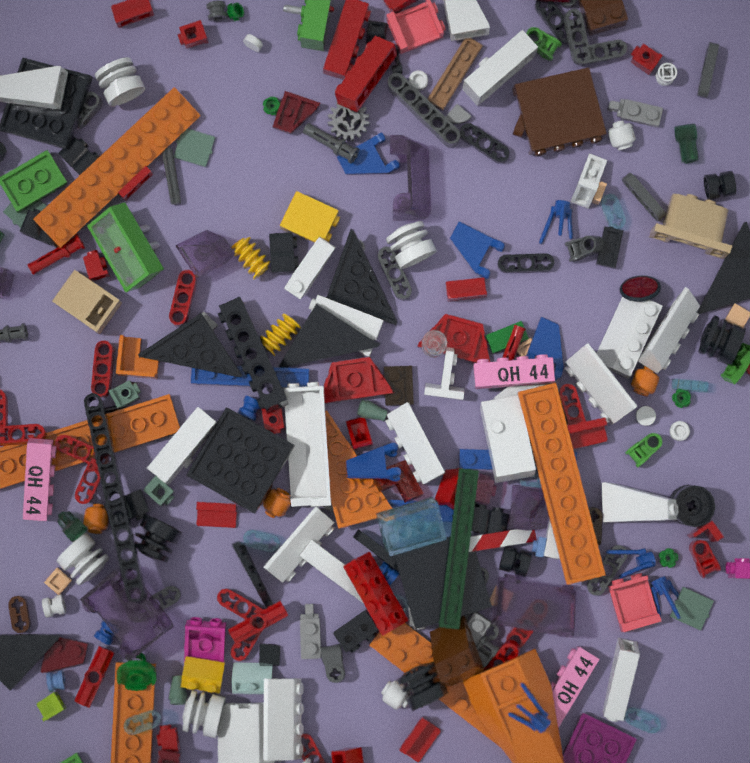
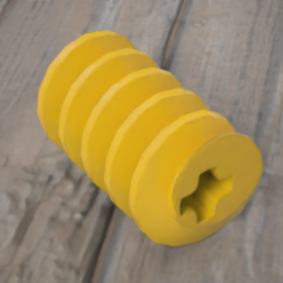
M249 236L236 242L229 250L236 249L233 255H240L238 261L240 263L245 261L243 267L245 269L250 267L248 273H255L253 276V280H255L268 270L271 261L263 262L266 255H258L261 249H253L256 243L249 244L248 242L251 239Z
M284 313L282 314L284 321L277 319L278 326L271 325L273 332L265 331L267 338L262 335L260 336L262 345L274 357L276 355L273 350L281 351L279 344L286 346L287 344L284 339L292 340L290 333L297 335L298 333L295 328L301 329V326L292 317Z

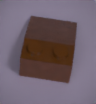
M578 0L589 36L625 26L628 21L622 0Z
M465 616L460 618L459 630L439 627L430 631L434 666L441 684L451 687L485 671Z

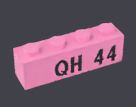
M537 355L536 359H528V356L516 357L517 360L509 361V358H498L497 362H489V359L477 360V363L473 365L475 389L554 383L553 357L548 358V355Z
M29 438L27 442L23 520L47 521L48 516L52 515L53 504L50 503V496L54 494V484H51V477L55 476V465H52V458H56V446H53V440Z
M579 646L576 649L572 648L567 655L569 659L567 664L559 668L556 674L559 677L556 682H551L558 728L600 660Z

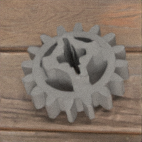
M336 102L337 108L331 107L333 114H328V118L332 120L328 122V126H333L331 133L337 132L336 138L338 139L343 136L345 141L347 137L354 141V136L360 139V132H367L364 126H369V122L366 121L369 118V114H364L367 111L366 107L360 108L358 113H354ZM343 110L342 115L336 118L337 114ZM346 113H348V116L351 119V127H349V124L346 121ZM361 122L359 128L354 131V127L356 126V124H360ZM340 127H343L344 129L347 130V132H344V131H342V130L339 129V128H340Z

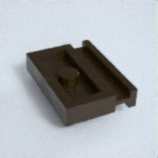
M412 365L385 366L384 378L394 394L385 395V406H400L407 402L409 405H414Z

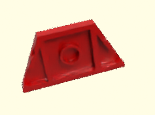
M444 314L417 346L444 355L446 347L454 348V354H457V358L477 363V360L489 359L483 324Z
M371 357L332 362L323 389L324 404L394 394L393 389Z

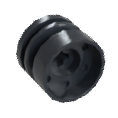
M714 315L703 331L698 353L703 355L709 348L707 357L711 358L718 351L717 361L730 366L740 349L746 328L733 323L726 330L727 320L723 319L718 326L719 317Z
M683 485L675 489L669 497L675 499L678 505V515L675 521L679 524L691 527L703 526L714 515L716 507L714 498L704 487ZM687 502H691L693 505L692 509H688V506H686Z
M145 514L140 526L146 530V533H135V536L142 539L141 543L135 541L138 552L154 560L168 562L169 557L162 554L164 550L172 553L173 550L166 546L167 542L177 544L182 532Z
M434 662L420 664L406 671L397 679L399 685L405 682L408 683V685L401 689L402 692L411 690L413 693L406 698L411 711L422 708L449 693L446 686L441 684L440 681L433 682L432 679L438 676L437 671L430 674L428 672L435 667Z

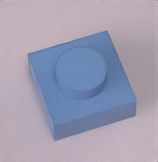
M538 537L537 540H533L532 552H535V557H544L547 538Z

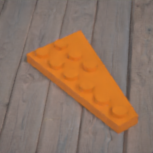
M326 410L325 422L330 498L338 529L396 514L373 479L347 478L346 460L357 455Z

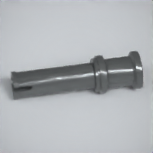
M310 123L303 130V134L332 149L336 156L344 157L350 164L355 161L359 154V148L348 145L344 139L338 140ZM316 133L319 134L320 136L326 138L328 141H326L325 139L319 137L318 135H316Z
M25 323L14 327L7 325L0 329V341L11 343L12 340H28V330Z

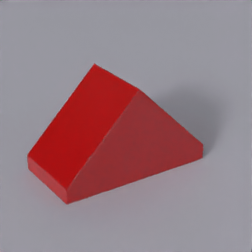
M359 417L346 421L353 450L373 446L365 418Z

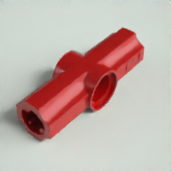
M280 600L229 628L228 631L235 644H238L289 615ZM255 617L263 619L264 625L261 628H256L253 625Z
M102 646L98 647L90 667L85 673L84 680L75 697V702L88 708L91 707L115 652ZM92 671L99 674L98 682L91 681L90 673Z

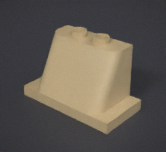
M672 194L663 225L656 223L651 229L649 237L667 243L669 240L704 249L706 250L705 254L724 259L730 254L732 245L722 243L729 210L716 205V202L712 200H698V197L695 195Z

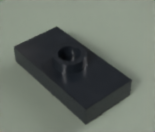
M604 226L602 233L604 248L598 253L596 265L616 268L623 230Z

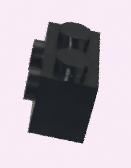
M364 610L334 631L333 635L345 652L350 650L353 653L361 647L359 643L366 639L369 642L376 637L378 628L366 610Z

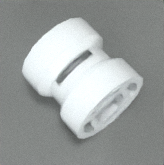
M663 63L655 76L658 84L662 86L670 85L677 76V69L671 63Z
M62 594L56 595L52 599H42V607L46 618L52 617L57 613L59 615L66 613V605Z

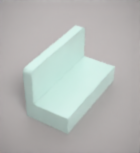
M233 663L232 694H264V679H272L273 666H260L259 663Z

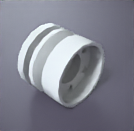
M126 57L110 62L95 73L99 86L104 89L107 88L103 94L109 106L127 103L141 95L146 89L140 76H133L137 70L133 66L131 58Z
M423 221L404 225L386 238L388 244L395 243L390 247L391 251L401 249V252L395 256L400 269L413 266L437 252L431 239L422 241V238L428 234L427 230H421L425 226Z
M88 533L83 534L73 542L56 560L65 571L72 567L75 568L70 576L72 579L81 574L76 581L79 586L93 579L104 568V565L110 558L107 554L98 558L103 552L102 548L94 552L91 551L96 542Z
M192 690L183 712V731L188 732L190 725L194 724L192 733L196 734L199 726H203L204 736L217 738L219 719L226 697L212 695L208 703L205 702L206 695L204 692L201 693L200 699L197 700L198 692Z

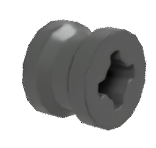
M212 1L206 4V8L209 10V21H221L227 18V13L224 11L225 1Z

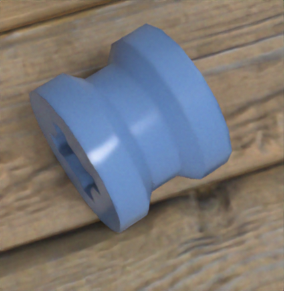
M63 670L55 674L52 672L46 673L49 692H54L55 689L66 690Z

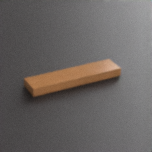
M472 38L463 40L428 97V100L441 111L445 109L482 49V44Z

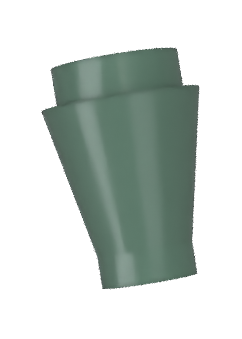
M367 399L366 401L361 400L357 415H360L361 418L384 421L387 410Z
M172 676L168 697L170 705L186 704L188 699L186 688L180 687L182 676Z

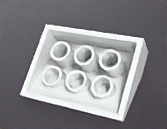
M588 343L564 363L566 366L564 368L565 372L570 377L574 376L579 390L582 393L586 392L590 397L588 401L594 408L598 407L602 412L600 414L601 418L605 417L607 424L613 425L637 407Z

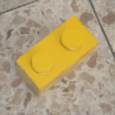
M186 656L180 687L190 690L207 691L209 693H220L225 662Z

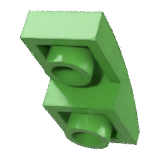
M741 344L733 363L727 366L720 375L724 381L735 385L745 373L750 364V345Z

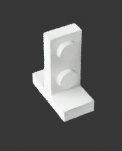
M589 153L570 202L589 209L598 189L607 160Z
M446 347L441 385L425 383L424 395L463 400L464 388L449 386V384L453 385L455 373H451L452 365L456 366L457 354H454V348Z

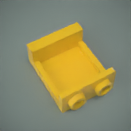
M296 191L280 223V229L286 232L290 231L314 243L319 237L329 242L332 237L330 231L332 227L336 228L340 220L338 216L339 210Z

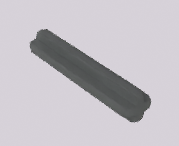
M166 148L162 152L170 202L172 205H177L181 203L174 156L172 149Z

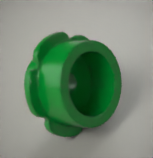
M237 2L228 4V17L234 21H239L244 16L243 6Z
M274 96L266 98L263 101L264 112L276 115L281 102Z
M678 389L672 395V401L679 408L687 407L691 403L689 391Z
M667 548L659 553V562L663 567L668 566V568L676 565L678 555L673 549Z

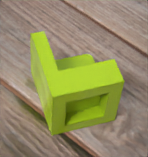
M57 691L36 704L43 715V718H41L43 722L66 709Z

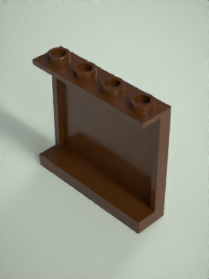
M589 67L518 83L512 88L513 95L517 97L530 146L529 155L535 154L538 157L547 154L546 151L554 150V152L563 151L567 146L577 148L589 141L591 144L598 143L607 134Z

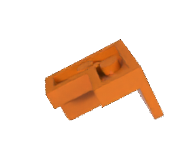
M120 335L116 374L118 376L147 379L158 378L159 361L140 358L138 355L141 353V338Z

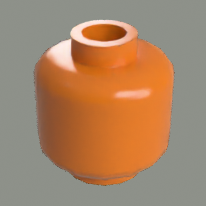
M644 366V369H637L631 382V386L634 389L633 392L648 397L649 394H654L660 379L659 376L646 366Z
M281 488L270 490L263 501L265 513L272 518L276 516L283 517L291 506V495Z
M93 504L92 507L86 508L83 526L87 529V532L102 534V531L107 530L109 517L104 505Z

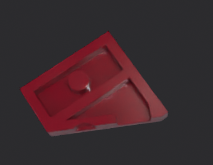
M285 91L272 126L273 129L292 134L320 107V102Z
M61 637L44 655L40 672L45 673L84 663L89 643Z

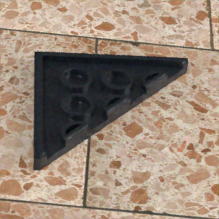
M747 221L742 224L734 239L731 252L725 257L697 311L698 314L750 299V230Z
M350 229L326 298L396 325L398 321L354 229Z
M316 303L278 367L283 368L376 348L381 343L319 303Z
M202 313L138 354L141 358L239 378L242 377V374Z
M240 541L233 543L232 546L264 606L267 608L273 605L245 544Z
M0 635V681L11 691L62 635Z

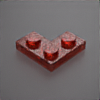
M406 460L386 467V470L394 467L401 469L399 481L373 479L379 492L396 486L405 503L424 494Z

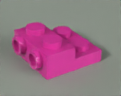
M735 558L734 562H726L725 571L728 574V578L750 579V559Z
M192 617L190 620H187L185 625L184 663L186 656L224 662L226 622H222L220 618L202 621L200 617Z

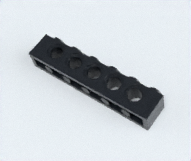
M241 297L219 305L220 312L217 314L221 323H226L228 327L225 332L229 341L234 340L236 345L233 347L237 358L241 357L244 362L241 364L244 374H249L251 378L249 384L253 393L257 391L259 395L257 402L260 409L265 408L268 414L289 405L288 399ZM236 318L241 320L238 325L231 324L232 320ZM246 335L249 337L246 342L239 341L241 336ZM251 352L257 354L254 359H248L247 355ZM257 370L265 371L264 375L260 377L254 374ZM265 387L273 389L269 394H265L262 391Z

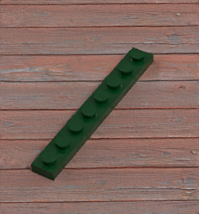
M459 468L439 621V627L459 630L479 475L478 470Z

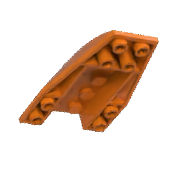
M536 649L518 655L512 660L480 672L463 681L478 718L512 763H564L552 687ZM521 683L525 684L542 709L548 713L547 718L551 723L543 733H539L537 730L533 731L530 727L508 715L511 712L530 722V718L516 707L517 704H520L533 715L536 712L540 714L520 686Z

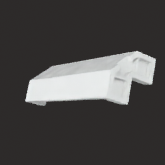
M319 382L307 383V387H299V383L287 384V388H284L289 404L285 406L287 441L295 445L288 457L291 507L331 505L323 386H319Z
M264 702L223 704L218 724V763H275V761H263Z

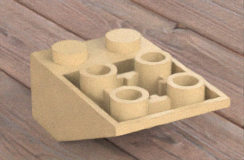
M76 270L72 272L52 300L56 305L99 335L122 304L119 299Z

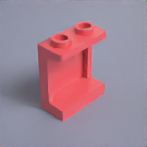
M426 0L422 4L394 14V12L386 14L387 23L400 54L443 38V31L446 29L443 21L438 20L436 15L438 9L435 2L431 3V0Z
M642 573L631 575V580L617 579L611 581L612 585L608 586L621 632L661 622L660 614L657 613L648 583V575L643 576Z

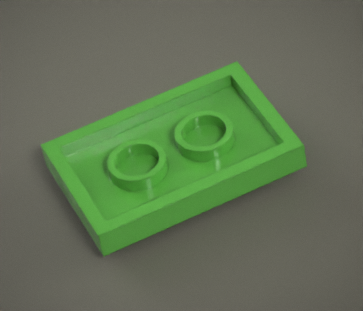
M48 150L0 177V185L17 213L68 184Z

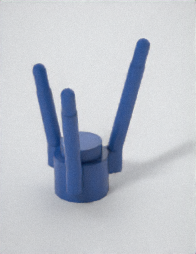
M556 200L555 206H551L550 215L539 244L543 243L554 214L556 218H560L558 235H562L564 219L567 218L569 239L573 238L570 202Z
M645 548L640 550H606V554H639V557H636L638 567L619 575V578H624L640 570L656 566L653 553L651 551L646 552Z
M666 576L652 581L653 587L650 589L657 613L661 617L658 592L659 596L665 594L677 619H680L681 616L668 593L671 590L677 598L679 596L670 579L667 580Z
M521 683L520 686L540 714L536 712L533 715L520 704H517L516 707L530 718V722L511 712L508 715L530 727L533 731L537 730L539 733H543L551 723L547 718L548 713L542 709L525 684Z

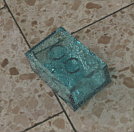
M433 497L376 513L384 549L389 556L447 540L438 502Z

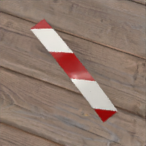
M535 527L472 536L470 538L469 552L533 542V540H537Z

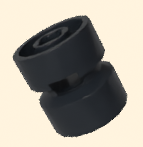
M732 171L721 172L719 176L715 173L704 175V190L708 200L718 199L721 195L724 197L736 195V181Z
M505 546L498 570L508 573L514 571L515 575L526 577L532 553L523 550L517 552L516 548ZM516 559L520 560L519 565L514 564Z

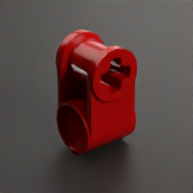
M697 539L690 543L689 551L702 578H706V575L711 572L721 570L716 557L706 541ZM698 543L704 546L701 554H697L695 551Z

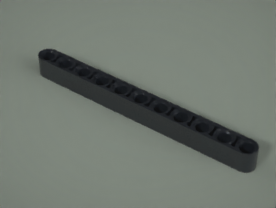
M90 393L84 399V407L127 598L133 604L140 605L146 600L147 593L106 409L101 397L98 394ZM93 400H98L97 407L91 408L90 403ZM103 419V423L100 426H94L95 420ZM100 438H107V442L104 445H98ZM104 457H111L110 463L102 464ZM115 475L113 483H106L108 476ZM119 494V500L117 502H111L110 499L112 495ZM124 513L123 520L116 522V514ZM122 532H128V538L120 541L119 535ZM127 551L133 553L130 560L123 559V555ZM130 571H137L135 579L129 580L127 578ZM135 590H141V596L138 599H132V593Z

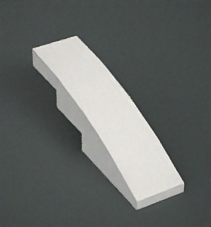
M311 540L299 556L363 603L343 568L345 564Z

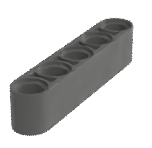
M391 74L388 78L389 91L445 146L450 148L457 146L460 140V131L402 74ZM399 80L402 84L400 87H393L391 82ZM412 93L415 95V99L408 101L405 95ZM423 106L427 107L429 109V112L427 114H421L419 112V108ZM435 120H440L443 123V125L439 128H436L433 126L432 122ZM453 133L457 138L454 141H449L446 135Z

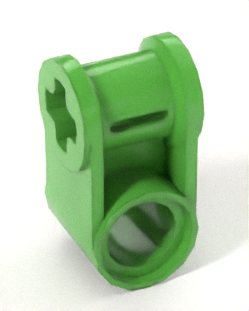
M537 27L529 28L526 32L527 35L535 34L538 38V41L534 42L538 46L536 53L544 59L552 61L553 54L558 47H561L562 43Z
M650 433L630 447L625 454L634 460L635 466L638 468L662 446V438L657 433ZM652 436L658 441L657 446L654 448L648 445V439Z

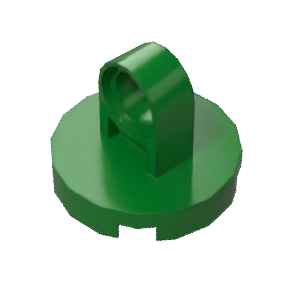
M134 651L129 654L128 662L118 667L116 679L117 683L125 685L127 690L141 691L147 689V685L152 683L153 686L155 684L157 672L151 663L146 662V657L142 652Z

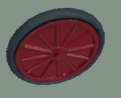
M640 275L625 280L619 290L625 299L642 302L656 297L661 290V284L651 276Z

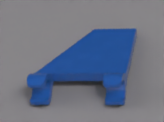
M379 133L356 146L360 151L352 164L348 163V160L340 155L337 157L345 174L391 173L399 169L400 164L397 160H393L384 165L375 146L386 141L383 133Z
M458 222L450 237V240L473 271L482 278L488 279L490 271L479 265L489 246L502 252L505 244L461 222Z
M541 317L526 356H528V359H535L537 355H548V358L553 357V364H555L554 376L555 380L561 377L564 368L559 324Z
M389 443L346 460L347 478L399 481L401 469L394 467L386 470L385 455L390 457L397 456L398 445L396 443Z

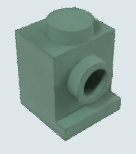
M130 380L109 390L118 409H122L141 399L138 395L141 391L137 383H132ZM124 390L129 391V395L127 397H123L122 392Z
M157 476L143 489L160 506L164 504L169 505L175 498L173 496L175 491ZM159 489H164L165 494L163 496L158 495Z

